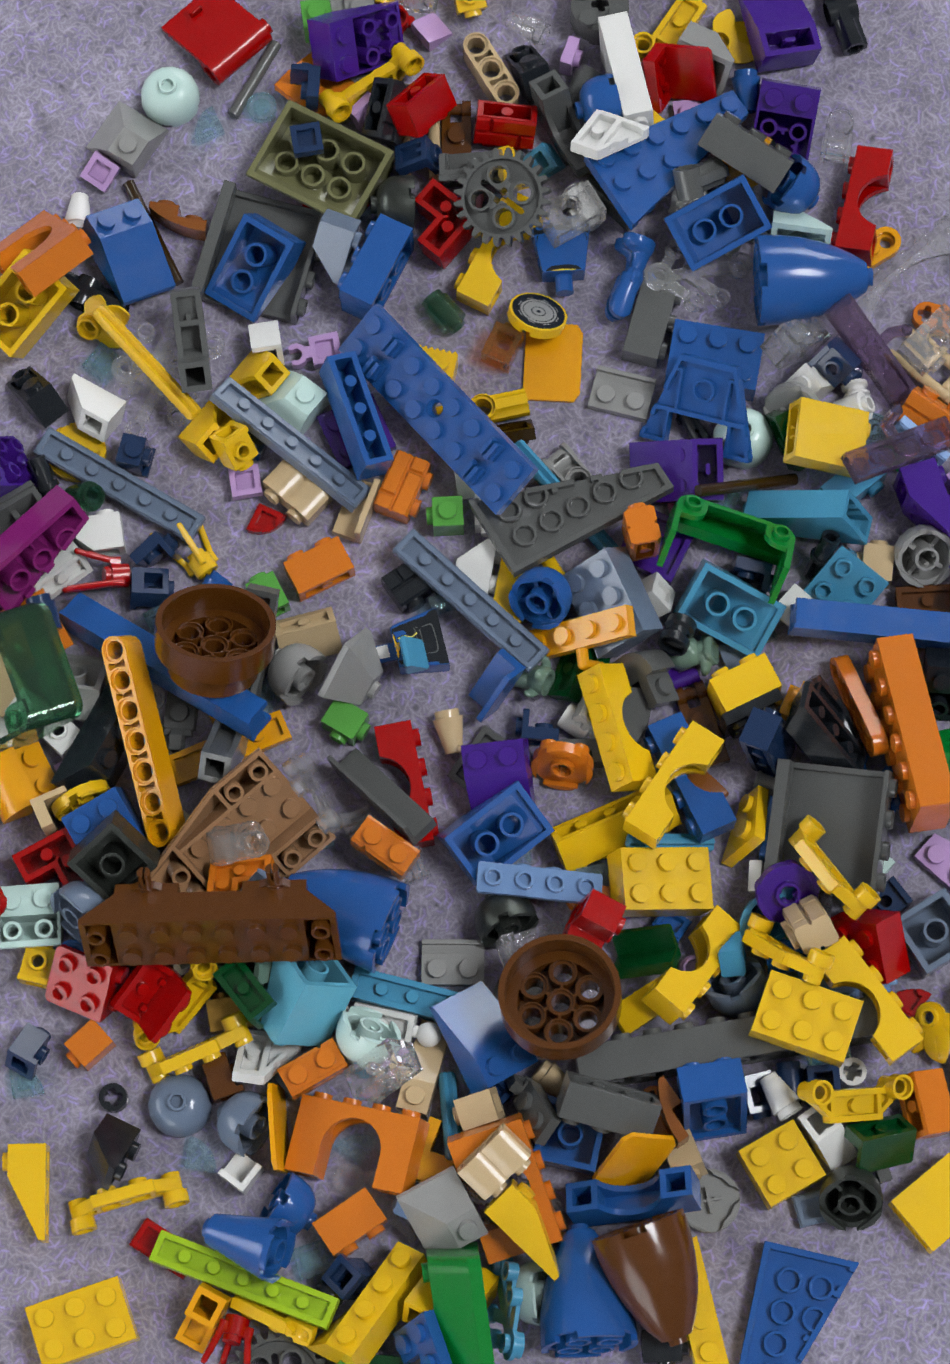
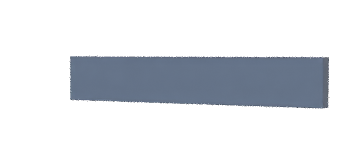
M230 376L211 394L209 400L236 422L246 425L251 434L351 513L368 496L371 489L361 480L357 481L354 474Z
M48 427L33 451L36 456L44 454L46 461L183 541L185 540L177 528V523L181 522L191 538L194 539L206 520V517L51 427Z
M414 528L394 547L393 553L497 647L505 649L525 666L526 669L524 671L529 674L549 653V648Z

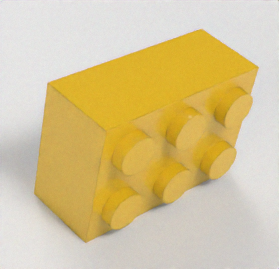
M26 248L21 251L0 277V348L9 357L24 359L80 291L63 276L36 297L26 292L10 268L33 251Z
M620 847L607 855L610 898L627 906L622 917L701 916L714 909L708 847H656L655 849L651 847Z
M771 969L748 1036L840 1068L844 1063L864 1001Z
M118 1276L25 1307L41 1364H73L140 1341L122 1279Z

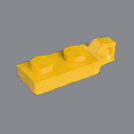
M235 1295L232 1297L230 1308L240 1312L243 1317L256 1320L266 1325L269 1330L275 1333H282L292 1337L294 1343L309 1347L315 1341L318 1327Z

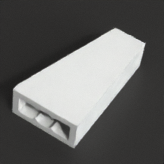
M627 11L598 17L600 57L605 74L612 73L613 78L609 80L610 85H617L623 117L647 126L654 125L653 108Z

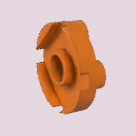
M544 739L541 741L540 747L533 753L531 771L535 778L537 774L543 778V784L550 788L574 790L578 789L579 783L586 781V784L591 781L594 760L589 754L590 748L583 743L573 744L553 739Z

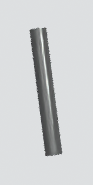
M272 40L230 108L228 112L230 116L235 119L240 117L280 50L281 44Z

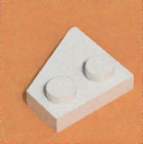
M596 109L572 139L570 151L598 161L647 139L650 126Z
M249 1029L253 1041L238 1047L232 1081L265 1085L278 1072V1068L287 1064L302 1049V1045H274L265 1031Z

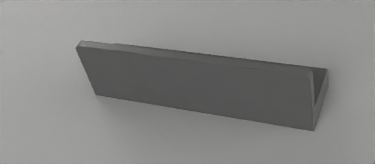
M357 748L340 763L331 755L327 757V760L338 776L414 846L437 826L435 820Z

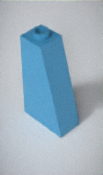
M850 490L749 491L747 502L743 505V513L775 524L785 525L793 532L795 537L820 540L823 531L830 529L840 535L838 539H841V543L867 545L873 519Z

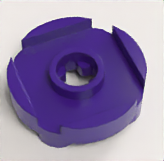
M786 860L771 865L761 874L754 885L758 907L766 918L775 923L785 921L782 909L793 903L798 905L799 900L811 894L818 899L820 891L817 880L812 872H809L795 860ZM786 886L788 888H795L792 891L793 897L789 900L786 897H779L782 889Z

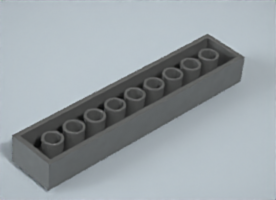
M862 993L863 997L858 998V1000L864 1001L849 1047L872 1043L870 1040L877 1027L876 1008L872 1000L865 993ZM756 1011L737 1014V1019L725 1021L724 1017H714L705 1020L706 1024L700 1026H693V1022L674 1025V1030L662 1032L661 1027L643 1030V1035L631 1037L630 1033L616 1034L611 1036V1041L604 1042L599 1048L587 1055L575 1058L574 1062L576 1073L624 1086L658 1080L662 1076L665 1078L677 1077V1068L690 1062L703 1064L714 1062L721 1057H731L732 1059L741 1058L742 1065L802 1054L748 1036Z

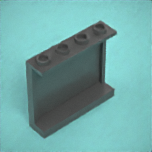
M224 180L191 287L200 286L203 302L227 307L204 292L244 213H257L306 242L294 269L260 315L296 325L299 316L304 317L308 300L304 298L307 289L312 290L315 283L316 272H313L315 262H321L313 248V243L319 222L324 214L307 207L237 190L235 182Z
M778 758L763 872L771 865L786 860H795L801 864L799 862L801 856L789 843L788 839L800 828L799 823L807 815H811L826 831L816 843L855 890L862 882H865L880 897V892H885L887 875L883 873L884 860H889L891 850L890 842H886L888 829L893 828L895 818L894 810H890L892 798H896L898 793V779H894L895 774L890 770L881 772L799 763L789 759ZM812 872V874L815 876L816 880L818 881V880H819L818 877L814 874V872Z

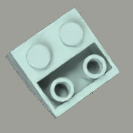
M59 882L0 886L7 899L6 910L0 916V950L57 946L62 944L64 928L60 922L64 918L60 911L54 914L50 902L51 894L61 887Z

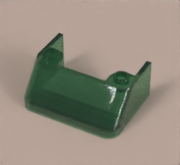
M29 603L0 612V653L17 699L5 711L4 722L8 734L0 738V751L10 747L17 749L30 745L75 720L82 712L83 701L49 607L44 603Z

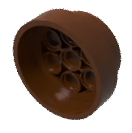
M225 584L195 585L173 593L163 601L157 610L154 639L156 654L163 665L168 668L169 675L176 685L191 694L208 698H223L239 694L253 685L258 674L268 666L274 655L276 636L275 615L263 599L245 589Z
M552 934L534 939L523 945L510 957L500 976L498 1000L504 1026L512 1039L520 1047L533 1055L551 1060H569L582 1057L593 1052L606 1042L618 1024L622 1009V991L618 971L606 952L587 939L568 934ZM560 974H569L571 979L566 982H560L556 980V977ZM532 987H539L543 990L538 995L527 993ZM587 990H594L598 993L594 998H585L582 994ZM560 1003L569 1006L564 1012H557L553 1009ZM529 1017H537L541 1020L534 1026L524 1023ZM585 1020H592L596 1023L590 1029L580 1026ZM558 1033L567 1036L563 1042H554L551 1038Z

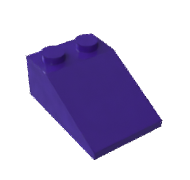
M528 738L461 745L464 778L471 810L515 781L520 782L535 803Z

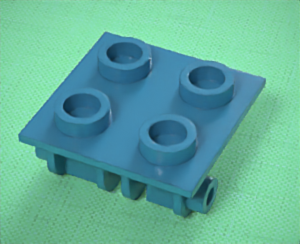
M841 545L805 587L804 591L813 599L871 605L889 585V582L861 561L855 551L851 548L846 549Z

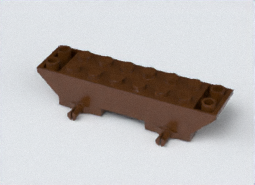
M274 863L273 870L271 864L265 867L267 878L259 881H243L242 891L180 892L179 883L152 881L150 869L145 867V871H143V867H141L136 872L139 882L115 884L112 896L78 919V928L87 966L342 960V948L336 912L308 891L307 879L290 880L280 878L278 865Z

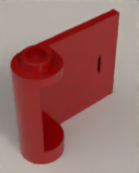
M193 0L161 27L169 37L199 61L206 75L217 85H221L272 41L271 33L273 32L271 26L263 18L258 20L235 0Z

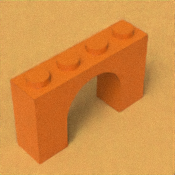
M43 210L0 242V272L3 275L24 248L33 250L10 268L26 292L36 297L94 253L88 246L92 242L82 228L78 229L73 223L69 224L64 218L61 220L56 213L52 215Z
M318 1091L314 1092V1096L302 1094L284 1165L285 1170L296 1175L324 1180L331 1149L338 1135L352 1125L369 1124L376 1130L381 1145L372 1188L381 1193L397 1196L415 1186L430 1126L428 1122L420 1118L421 1113L402 1109V1114L391 1112V1107L373 1103L372 1108L362 1106V1101L344 1097L343 1102L332 1100L333 1095Z
M520 1112L447 1137V1145L457 1171L459 1165L491 1133L504 1123L531 1149V1156L529 1158L531 1163L523 1173L535 1193L533 1199L537 1202L551 1244L563 1240L561 1230L567 1229L561 1210L556 1212L554 1210L551 1200L556 1199V1195L551 1181H544L541 1169L546 1168L541 1151H534L530 1139L535 1138V1134L529 1119L524 1121ZM495 1222L485 1225L488 1234L480 1237L489 1265L525 1253Z

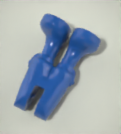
M624 232L623 238H616L615 250L626 257V267L616 277L606 302L605 316L611 322L620 321L631 314L636 294L644 280L643 271L654 252L656 243L642 234Z

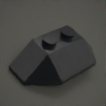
M821 675L812 676L804 682L791 704L789 717L786 719L787 732L814 764L864 769L867 751L864 744H860L858 730L848 709Z
M109 681L106 683L50 782L57 788L65 786L68 791L80 784L98 779L106 780L109 787L113 788L128 764Z

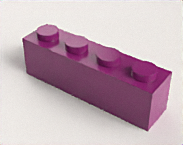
M58 485L51 489L0 535V608L12 620L19 614L20 611L17 609L24 599L30 598L36 591L34 586L45 572L48 574L55 564L53 562L61 550L65 551L89 520V517L77 501Z

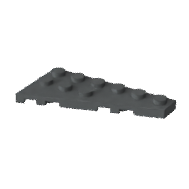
M659 463L622 469L620 473L605 476L597 474L590 476L589 479L579 481L571 479L527 488L526 491L520 492L501 515H495L479 498L469 499L468 505L515 578L526 570L541 564L622 520L623 514L629 505L644 502L646 505L652 504L674 492V486Z

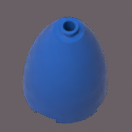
M757 235V238H754V310L757 326L784 325L825 315L853 302L867 292L868 286H873V269L867 268V263L864 260L841 248L821 241L796 236Z
M348 869L307 870L293 873L288 877L290 880L307 879L308 891L336 912L342 959L371 973H375L377 969L375 964L383 965L399 931V922L402 916L400 906L406 907L408 903L409 885L382 875Z
M577 1223L570 1225L569 1230L562 1234L563 1240L558 1242L554 1250L560 1275L554 1281L546 1273L540 1306L541 1353H549V1350L555 1351V1358L574 1359L601 1356V1353L613 1351L615 1347H619L621 1352L628 1351L639 1343L636 1320L623 1305L601 1268L592 1241L599 1237L594 1229L588 1228V1224Z

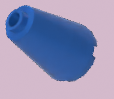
M216 1213L211 1218L206 1219L202 1227V1236L208 1246L262 1281L271 1284L280 1279L281 1276L275 1275L280 1267L287 1268L296 1241V1233L290 1231V1226H294V1223L283 1218Z

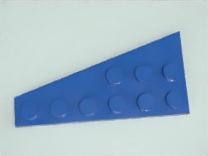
M733 90L651 125L648 138L598 161L584 157V163L630 231L638 225V222L646 214L648 215L655 208L659 201L675 189L672 171L674 168L689 164H699L711 154L699 146L698 142L718 112L724 114L727 110L741 119L739 125L746 120L749 112Z
M764 1241L738 1364H801L859 1263Z

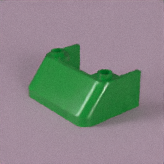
M696 495L681 496L669 514L657 565L663 567L676 532L776 565L768 603L774 605L790 569L796 540L793 532L785 525L760 519L701 499Z
M473 1241L460 1249H426L427 1262L421 1263L423 1282H430L434 1312L452 1364H495L478 1242Z

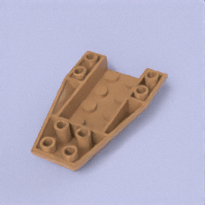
M258 747L209 789L160 855L158 866L150 872L151 880L160 883H179L180 892H206L211 860L271 854L275 862L274 864L278 865L279 877L288 879L291 874L296 873L337 837L270 758Z

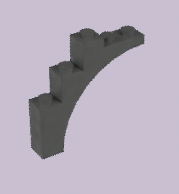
M250 583L247 591L263 599L272 609L276 619L280 589ZM270 663L258 674L253 685L247 689L261 697L262 683L268 674ZM215 719L210 734L201 750L197 779L214 783L221 780L241 763L246 754L248 738Z

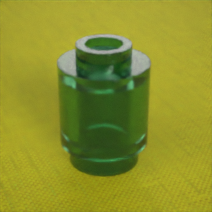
M437 289L423 301L424 313L443 334L449 332L455 334L464 326L465 322L463 320L466 314L448 293H443L440 289Z
M92 481L71 485L65 490L77 501L85 513L97 511L105 500L103 488Z

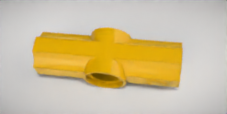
M525 388L494 395L478 394L471 399L478 407H487L491 410L487 416L493 423L530 415ZM443 406L436 407V413L438 415L441 414Z

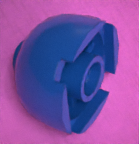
M612 73L592 77L582 85L579 91V101L574 102L577 120L583 119L584 123H586L596 109L623 117L617 85H610L609 80L613 78Z
M794 154L791 156L795 161L776 191L772 193L768 190L767 198L762 195L763 203L773 211L799 214L807 209H812L819 200L820 177L815 167L801 155Z
M534 567L526 570L514 582L508 597L511 609L522 622L524 619H527L529 622L534 623L531 627L542 630L557 627L569 613L573 599L571 586L567 579L560 572L550 567Z
M292 1172L291 1174L287 1173L273 1190L272 1194L274 1196L268 1208L264 1206L259 1217L287 1219L294 1223V1226H290V1231L297 1235L302 1229L308 1231L312 1223L315 1222L317 1214L313 1210L316 1205V1198L309 1184Z

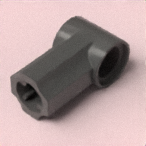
M711 158L699 164L679 166L672 170L677 199L679 201L701 198L704 196V191L725 183L727 176H729L728 165L719 158Z

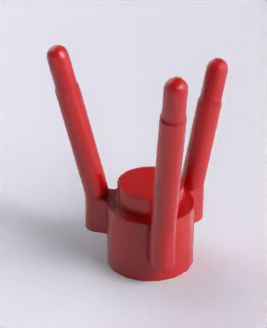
M75 548V554L106 562L109 565L102 568V581L69 585L64 587L62 592L71 593L101 588H128L131 580L130 566L128 563H121L120 556H106Z
M231 1313L226 1314L225 1319H220L218 1328L201 1358V1363L205 1364L223 1335L222 1341L225 1345L219 1364L227 1363L232 1345L240 1346L241 1341H244L243 1364H251V1340L254 1333V1328L249 1327L251 1321L246 1317Z

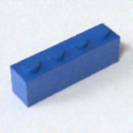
M350 351L327 356L319 374L325 391L328 394L327 397L357 481L385 475L394 458L356 352Z

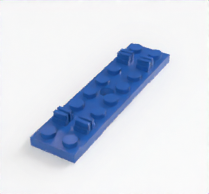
M380 304L372 306L338 350L341 353L356 352L364 377L495 515H501L538 472L539 469L491 421ZM441 403L443 411L438 415L435 412V406Z

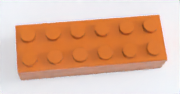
M913 633L876 638L873 649L869 651L868 662L863 667V674L866 683L871 685L870 701L878 712L880 722L888 738L889 751L885 754L886 764L892 767L895 774L894 779H898L897 794H899L901 801L899 805L900 819L903 823L906 822L908 833L943 829L950 819V772Z

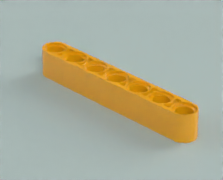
M133 635L109 636L102 644V657L148 841L155 847L168 846L185 823V818L143 647L140 640Z

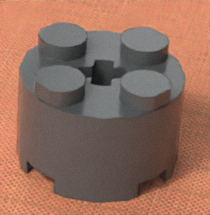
M571 0L570 24L574 33L582 39L589 41V44L600 45L598 17L625 11L629 15V0Z

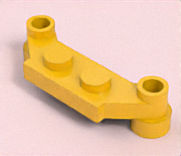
M676 0L652 35L648 32L635 34L634 39L640 62L642 63L643 58L647 56L655 43L677 44L679 37L690 21L698 24L707 11V5L702 0Z
M399 42L391 50L392 58L390 61L350 85L342 92H334L331 89L324 90L319 95L318 101L326 109V114L334 122L341 123L350 116L352 106L367 91L371 93L375 77L392 78L402 81L405 75L414 76L422 70L425 62L424 58L416 50L409 49L403 42Z
M807 815L799 823L800 828L788 841L801 856L799 858L801 865L809 872H814L818 877V886L828 895L833 893L844 903L842 908L845 913L852 919L857 920L867 909H872L881 899L877 892L865 882H862L855 890L816 843L826 833L824 827L814 817Z
M751 912L747 922L749 928L745 930L741 940L746 946L752 948L751 952L765 959L771 958V965L779 969L789 971L792 968L804 973L803 980L820 986L826 970L831 969L835 956L824 950L811 947L808 956L805 957L768 935L771 933L775 922L770 921L764 915Z
M216 963L190 964L189 971L182 978L192 991L190 1003L184 1011L179 1012L169 1033L176 1032L180 1034L217 990L216 982L213 980V974L218 970ZM135 1021L132 1022L134 1028L133 1038L136 1046L144 1051L154 1049L160 1040L157 1043L151 1042L139 1024Z
M239 1010L220 1020L225 1030L221 1034L168 1057H165L161 1047L157 1046L138 1055L137 1058L141 1067L146 1068L152 1083H158L165 1077L170 1076L169 1073L172 1071L175 1072L176 1076L194 1068L192 1063L202 1059L204 1063L220 1057V1050L233 1043L238 1048L253 1041V1037L246 1024L248 1022L247 1018Z
M898 1073L890 1076H881L876 1086L833 1089L830 1082L814 1079L810 1082H801L797 1087V1095L823 1116V1123L833 1124L882 1120L883 1113L895 1099L906 1100L912 1095L914 1084L910 1076Z
M179 1171L165 1173L161 1175V1179L151 1178L147 1180L146 1177H137L129 1180L127 1186L116 1188L114 1185H111L108 1191L100 1188L97 1190V1194L90 1196L88 1199L83 1197L69 1201L68 1206L72 1218L69 1224L72 1235H82L95 1231L97 1225L94 1216L153 1198L163 1197L166 1209H173L188 1204L190 1202L187 1188H183Z

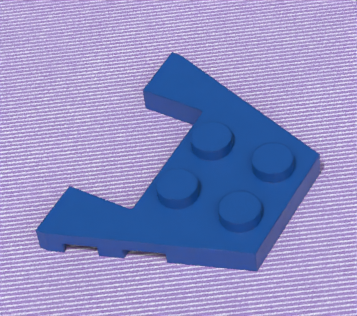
M688 353L680 354L663 386L664 390L658 402L654 404L650 411L651 415L646 425L640 430L639 437L655 441L669 440L673 413L727 426L723 458L747 464L751 463L753 456L741 366Z

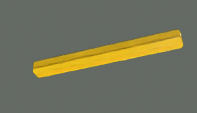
M106 305L99 306L93 312V318L188 420L196 418L201 412L200 406L188 393H182L179 383Z

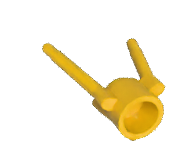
M181 522L177 523V528L192 553L187 557L190 561L189 563L183 558L174 560L185 569L190 578L195 575L198 580L204 579L206 574L210 575L213 570H217L218 565L216 562L219 560L212 550L205 528L202 525L198 532L206 551L203 548L198 549Z

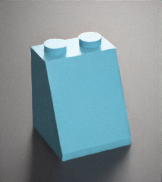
M338 960L272 962L267 991L276 1001L277 1005L262 1017L263 1028L274 1045L321 1046L320 1044L330 1039L342 1012L346 1009L357 987Z

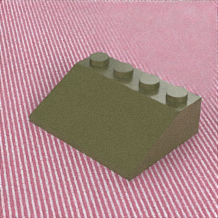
M288 100L246 172V176L322 214L325 213L326 209H330L359 219L370 205L371 196L377 195L379 185L389 177L395 166V156L393 150L302 105ZM319 121L324 154L295 158L290 126Z

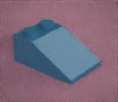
M703 558L673 613L679 612L690 616L696 622L699 630L745 655L755 653L756 656H759L787 606L777 600L774 605L768 603L769 595Z

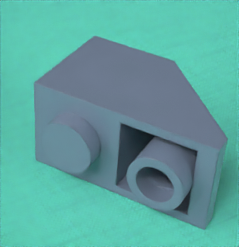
M326 209L319 222L313 248L333 283L338 284L343 272L348 273L353 265L350 256L352 250L359 246L363 233L358 232L361 220Z

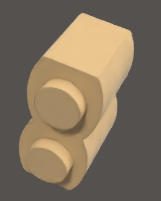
M284 459L262 481L263 489L265 490L263 492L264 496L274 505L280 503L286 507L287 516L298 525L302 522L309 526L333 501L330 495Z
M503 1123L459 1165L457 1174L482 1199L486 1200L491 1195L496 1198L508 1186L505 1181L515 1173L519 1176L528 1168L531 1163L529 1160L531 1149Z

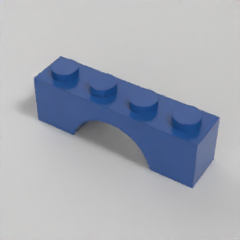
M680 711L647 726L643 742L645 748L650 751L651 755H655L657 761H659L665 751L671 753L676 746L673 743V739L682 726L686 729L689 727L682 712ZM686 774L678 776L669 783L673 791L671 794L676 808H682L687 818L685 819L686 828L692 837L696 836L699 844L734 828L737 819L723 792L704 791L695 786Z
M691 1165L659 1169L658 1174L653 1179L637 1185H610L597 1179L565 1184L567 1215L573 1224L585 1223L588 1224V1227L652 1218L655 1215L683 1208L684 1213L702 1210L700 1181Z

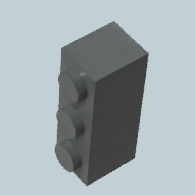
M727 110L724 114L718 112L699 140L698 145L774 193L795 161L790 158L792 152L778 143L773 147L765 141L767 136L754 127H751L750 130L745 129L739 125L741 119Z
M646 268L623 346L621 360L656 369L658 361L665 360L669 343L664 342L667 332H673L677 316L672 315L674 305L680 306L684 288L680 287V276Z
M566 1071L555 1108L558 1117L567 1124L579 1125V1123L591 1126L597 1132L609 1134L612 1131L622 1134L624 1137L631 1132L653 1134L662 1105L658 1095Z

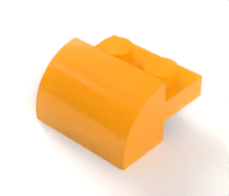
M39 741L17 749L10 747L0 752V818L3 824L32 814L34 810L29 800L57 788L50 783L54 772Z

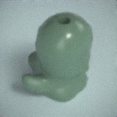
M708 634L702 635L699 641L690 638L689 648L682 656H674L667 653L672 659L675 669L685 670L700 665L703 676H707L710 673L711 666L719 663L717 642L714 637Z
M545 656L541 660V665H537L529 674L524 671L514 687L525 689L524 695L529 698L538 695L547 696L555 680V671L551 667L550 659Z

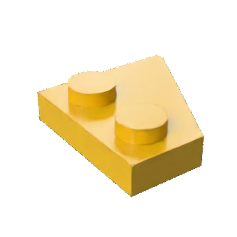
M758 785L741 798L736 814L737 820L730 832L722 857V864L732 868L765 841L769 789Z

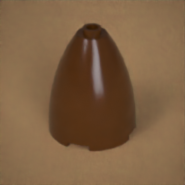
M683 1208L655 1215L652 1218L632 1225H626L595 1238L592 1244L601 1268L615 1293L635 1320L661 1343L668 1342L670 1347L687 1342V1335L693 1331L697 1312L698 1270L693 1238Z

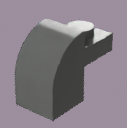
M653 648L631 652L613 662L624 664L630 687H641L650 709L672 705L680 700L668 673L675 665L664 651Z

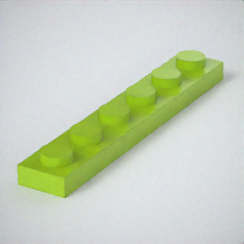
M161 1230L149 1257V1261L200 1282H205L208 1285L328 1331L340 1303L339 1298L282 1276L272 1284L264 1282L219 1252L164 1230Z

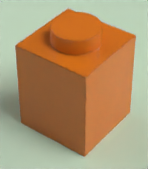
M89 1020L64 1043L69 1049L65 1056L77 1069L83 1065L87 1071L116 1047L113 1040L94 1020Z

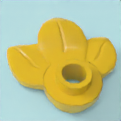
M731 9L718 13L713 20L712 30L719 34L735 59L734 63L746 64L754 61L744 21L735 22V16Z
M102 295L89 297L84 303V312L77 319L76 328L79 335L86 340L97 339L107 348H121L93 318V312L99 306H107ZM119 305L107 306L124 325L128 323L130 314L125 308Z
M925 1002L918 1007L915 1014L916 1021L923 1029L921 1036L924 1039L911 1051L912 1053H919L925 1049L926 1054L932 1060L944 1064L950 1052V1013H946L943 1006L937 1002ZM929 1011L934 1016L931 1023H928L926 1020V1014Z

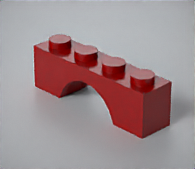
M858 145L855 157L850 156L848 174H851L849 182L845 181L843 184L842 199H845L843 207H838L836 224L839 225L838 232L832 233L830 245L854 254L864 260L867 266L871 267L877 244L876 225L866 220L860 213V209L870 197L889 190L894 168L893 149Z
M411 720L375 726L374 732L380 763L391 765L399 769L406 776L411 787L409 797L429 814L428 807L434 805L430 787L424 788L422 777L428 776L425 759L418 758L416 747L422 746L419 729H412ZM438 824L414 847L419 849L434 846V837L439 834ZM393 827L394 832H395L397 835H399V836L402 837L404 840H406L407 842H409L399 831H397V830Z

